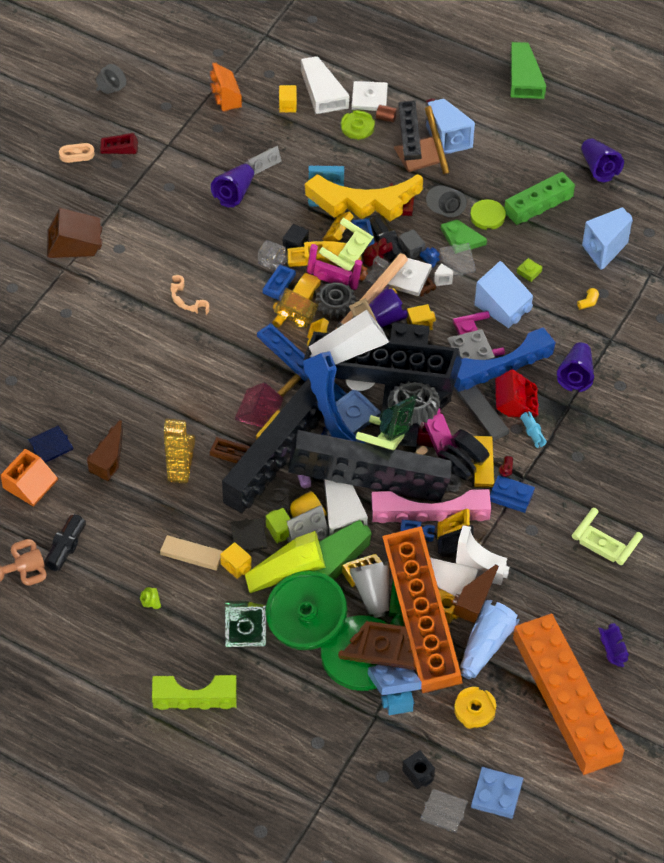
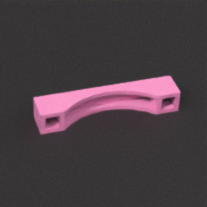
M469 490L456 499L433 504L409 501L391 491L372 492V522L402 523V520L440 522L466 508L470 510V520H490V491Z

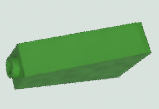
M512 42L510 54L511 98L544 99L546 83L529 43Z
M358 520L319 541L326 568L316 572L326 574L335 580L342 573V565L354 561L370 545L372 535L370 528L364 525L361 520Z

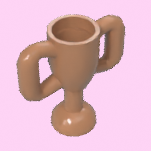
M25 539L14 543L10 551L15 558V563L3 567L0 565V582L3 580L4 574L16 570L20 572L22 583L27 586L44 581L47 573L44 569L45 565L41 552L37 549L36 543L32 539ZM31 547L29 552L22 555L17 552L18 550ZM35 570L40 572L38 575L26 578L27 572Z

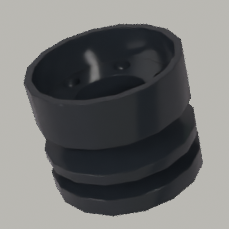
M459 429L451 438L453 446L446 444L444 450H440L438 453V458L450 460L451 472L461 479L469 481L472 477L471 473L474 474L477 471L474 464L482 466L490 454L474 436Z

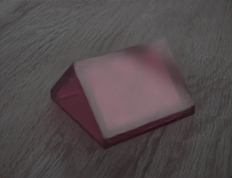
M266 382L250 387L246 390L235 420L264 427L275 412L280 409L283 397Z

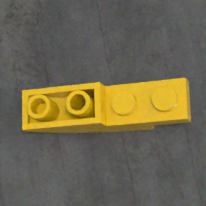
M330 241L304 242V247L288 249L289 267L308 265L310 246L316 244L318 246L316 260L338 266L319 254V251L324 247L331 253L339 256L347 243Z

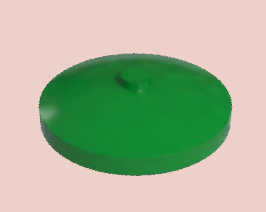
M316 571L297 572L281 580L270 593L266 605L267 623L274 636L284 645L297 650H312L328 644L340 633L347 617V602L341 587L328 575Z
M364 615L346 618L340 633L328 644L321 647L322 665L329 677L337 684L357 691L377 689L368 676V667H374L377 664L340 659L338 653L340 650L344 651L351 643L350 639L360 631V628L366 621L387 624L381 619Z

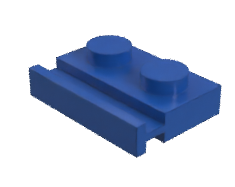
M498 475L490 494V502L525 513L535 487Z

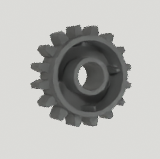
M333 282L325 284L323 288H320V292L316 293L318 311H322L323 316L329 314L330 319L333 316L339 319V315L345 318L346 313L351 311L349 306L356 303L354 291L350 290L348 285L346 286L342 283Z

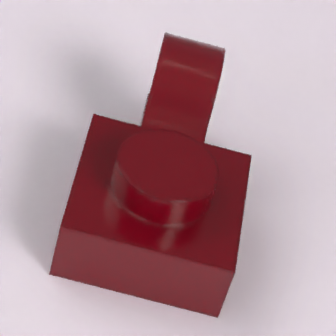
M382 238L379 242H375L367 247L363 252L365 264L370 267L382 260L383 254L393 249L392 243L387 244L386 238Z

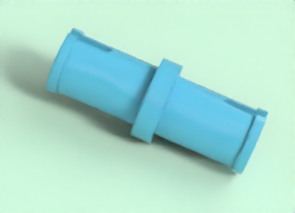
M527 412L523 413L520 418L526 427V433L528 436H531L537 448H539V445L543 447L547 441L541 433L540 425L536 423L531 412H528V414Z

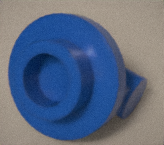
M427 247L425 251L420 253V257L425 263L431 264L432 268L440 260V253L434 247L431 249Z

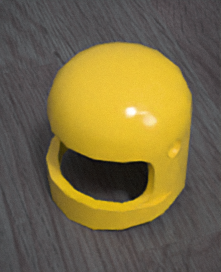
M309 491L291 503L290 512L294 518L322 504L312 491Z

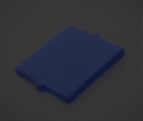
M59 425L29 439L34 453L45 463L73 450V446L68 440V435L63 433Z

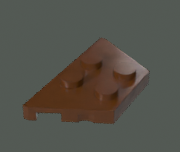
M366 621L360 628V631L350 639L351 643L344 651L340 650L338 653L339 658L344 660L411 670L416 669L408 631L405 626Z

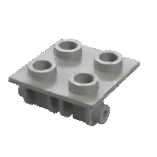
M482 329L447 338L450 347L459 348L461 359H495Z
M322 505L287 521L290 537L287 538L288 543L296 537L314 531L317 533L318 541L329 537Z

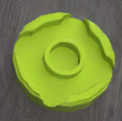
M356 110L353 113H347L341 120L342 132L351 139H365L371 136L375 129V121L372 119V116L364 111Z
M485 199L476 202L471 207V221L478 228L487 230V228L497 229L505 221L506 211L499 202Z

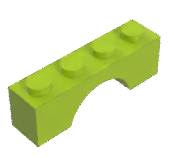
M215 675L213 681L207 687L200 690H188L181 687L176 682L174 676H153V708L160 710L168 708L186 710L189 708L230 709L231 707H236V675Z

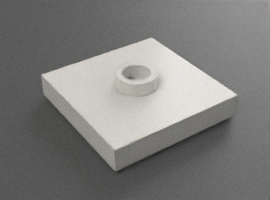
M354 81L352 110L377 111L379 104L386 106L388 83Z
M407 258L408 261L387 286L401 292L419 296L432 269V265Z

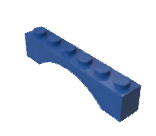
M543 327L528 333L520 347L503 357L488 360L461 359L462 364L454 387L458 392L467 390L477 384L499 377L512 369L518 370L520 367L533 364L543 358H548L553 355L556 342Z
M330 351L302 361L304 372L309 377L311 390L316 395L318 408L324 416V423L331 437L365 443L356 439V435L347 427L338 412L334 396V380L337 368Z

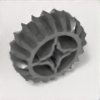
M409 381L407 384L400 383L399 387L395 386L394 390L390 391L388 397V410L392 418H396L397 422L402 421L404 425L410 423L411 426L414 423L419 425L421 422L427 423L428 419H433L434 415H437L440 407L439 395L435 388H431L429 384L410 383Z

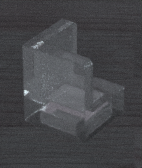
M377 256L373 259V269L368 273L364 281L373 285L390 263Z

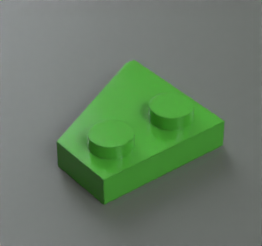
M458 219L441 224V230L455 254L487 245L485 237Z

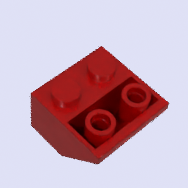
M513 369L495 378L497 410L508 417H521L525 412L527 414L531 412L533 417L539 416L538 388L535 383L529 381Z

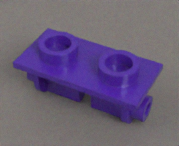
M613 623L608 626L607 630L598 628L601 635L600 640L607 652L606 657L608 661L623 668V662L628 661L629 654L624 642L621 641L617 644V642L623 639L619 626Z

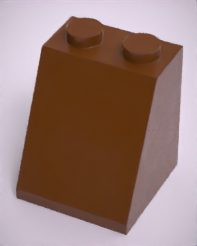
M59 208L47 230V257L95 256L103 243V240L100 239L103 229L100 225V218Z

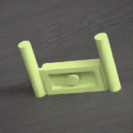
M343 218L340 224L354 232L339 256H336L324 247L320 249L319 254L341 268L351 271L355 261L360 258L374 237Z
M371 415L369 423L385 428L378 437L357 432L356 439L395 450L404 438L408 426Z
M592 508L574 531L572 538L579 540L581 545L613 563L616 561L619 565H623L643 538V535L636 532L628 545L625 546L623 543L589 526L599 513L596 508Z

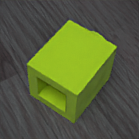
M284 508L273 510L266 515V527L277 544L290 537L287 525L290 517Z

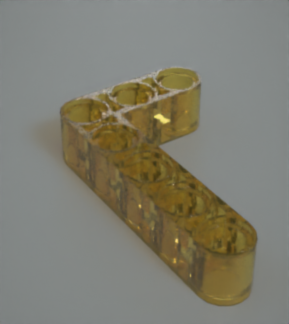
M166 418L164 423V443L168 482L188 483L195 446V435L187 434L186 420Z

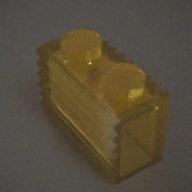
M285 288L280 295L274 312L278 313L282 318L293 321L297 326L307 328L313 320L318 304Z

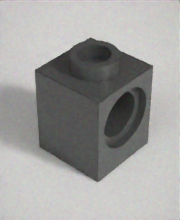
M414 229L404 232L398 237V243L407 258L415 260L420 257L421 252L425 251V242Z

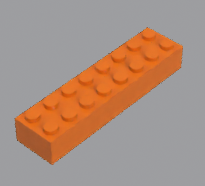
M422 526L382 536L405 627L408 631L418 678L422 682V694L463 684Z
M551 613L515 626L513 640L582 774L586 775L621 762L624 748L553 614Z

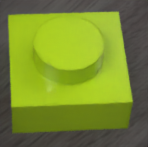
M529 258L517 268V274L530 282L542 272V266Z

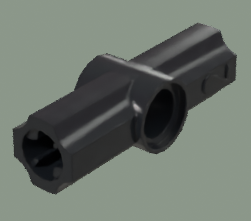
M380 214L375 215L370 220V224L376 235V242L386 238L387 244L392 243L393 249L385 254L388 260L393 262L400 253L404 254L398 243L396 231L390 229L384 216Z
M70 515L62 531H58L55 534L52 548L44 560V565L50 570L60 571L68 555L74 553L78 544V538L86 525V520L80 515Z

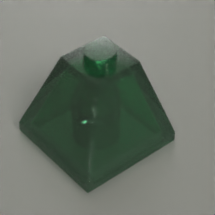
M412 395L382 411L380 415V430L388 441H392L409 432L417 396Z
M225 601V647L266 646V605L248 601Z

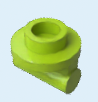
M146 587L140 595L142 605L147 608H161L157 588Z

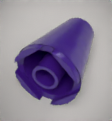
M593 138L583 142L581 151L593 177L597 181L608 182L613 180L612 177L614 175L618 176L624 167V159L618 151Z
M242 164L216 176L211 182L213 197H217L220 200L219 203L225 207L237 206L241 203L254 177V170L251 166Z
M389 286L384 288L369 304L381 328L408 317L406 309L403 311L401 309L402 301L392 288L389 289Z
M576 343L557 369V381L568 391L574 389L579 390L578 392H583L593 384L594 370L591 348L586 343Z

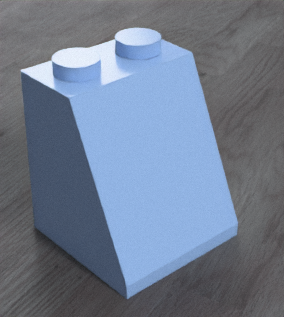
M445 99L428 102V106L432 107L444 153L449 154L473 148L474 121ZM427 119L426 127L430 136L432 137L431 129Z
M623 207L585 223L582 246L600 270L604 269L628 243L632 217Z
M501 261L477 281L475 306L484 312L488 311L492 318L507 328L518 323L521 316L528 313L533 307V295Z

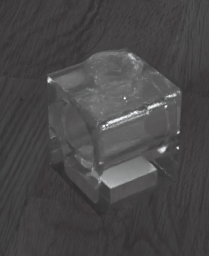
M266 240L258 251V264L276 270L279 265H284L287 260L286 247Z

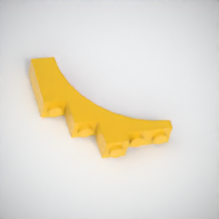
M318 174L305 183V195L334 218L343 214L346 209H349L360 219H364L376 211L389 222L398 218L403 213V204H406L412 197L418 195L423 190V177L419 174L395 186L371 190L340 186Z

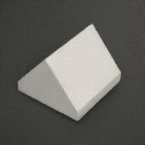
M441 263L435 272L434 284L436 286L450 285L453 281V270Z

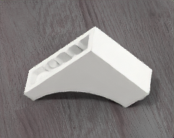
M463 525L458 541L456 564L477 568V577L496 564L499 568L492 583L502 585L503 578L508 577L510 568L506 566L507 558L483 548L472 536L471 527Z

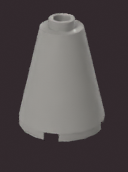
M389 561L350 569V574L369 615L373 614L375 618L385 616V611H389Z

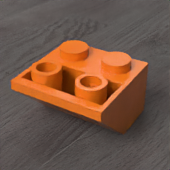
M212 63L210 77L213 83L210 86L212 93L216 94V104L220 105L222 111L242 107L241 93L233 72L217 63Z
M24 449L0 475L3 489L33 507L58 480L57 476L45 462L27 449Z

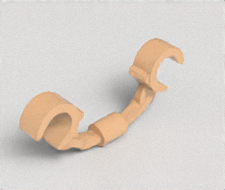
M180 275L172 276L173 282H180L179 284L171 283L170 291L172 292L173 301L179 307L196 312V314H198L199 307H206L207 315L210 309L209 303L206 300H196L195 305L188 306L179 296H176L175 293L177 291H183L185 286L184 278Z

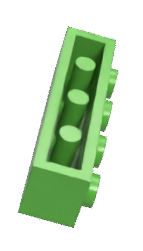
M560 172L506 199L504 209L507 216L518 225L536 215L542 214L550 208L556 207L565 200H570L574 195L575 184L563 172Z

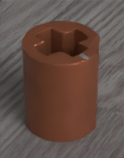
M379 104L376 119L394 123L397 108Z

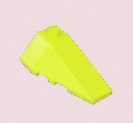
M316 531L296 537L247 572L245 577L249 592L253 593L276 585L287 576L297 572L317 571L326 568Z

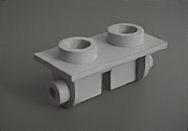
M278 146L269 148L267 151L247 159L244 164L251 166L255 175L282 162Z

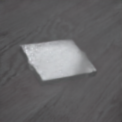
M469 243L453 244V246L440 248L443 264L453 270V276L460 275L462 277L464 274L476 272Z
M432 789L428 802L424 804L425 809L421 816V821L456 833L460 821L464 819L463 814L468 801Z

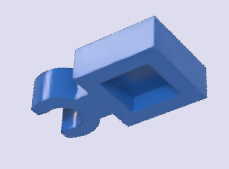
M402 520L401 531L420 527L421 522ZM426 525L422 527L425 540L433 541L434 535L428 534V532H434L435 526Z

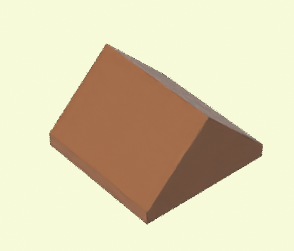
M433 137L420 138L422 159L404 161L403 144L394 146L396 153L408 172L440 163Z

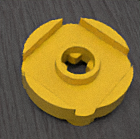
M469 687L458 694L454 712L457 719L466 728L472 729L474 727L486 726L495 717L496 701L487 690L483 691L479 690V687ZM472 704L480 706L479 710H472Z

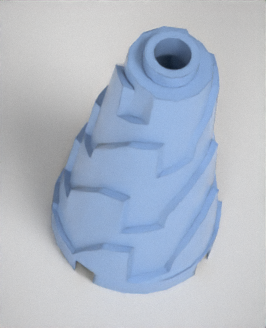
M485 600L476 619L459 667L461 676L466 679L476 678L481 669L491 659L493 654L499 650L519 623V619H516L518 615L499 602L493 606L490 605L493 600Z

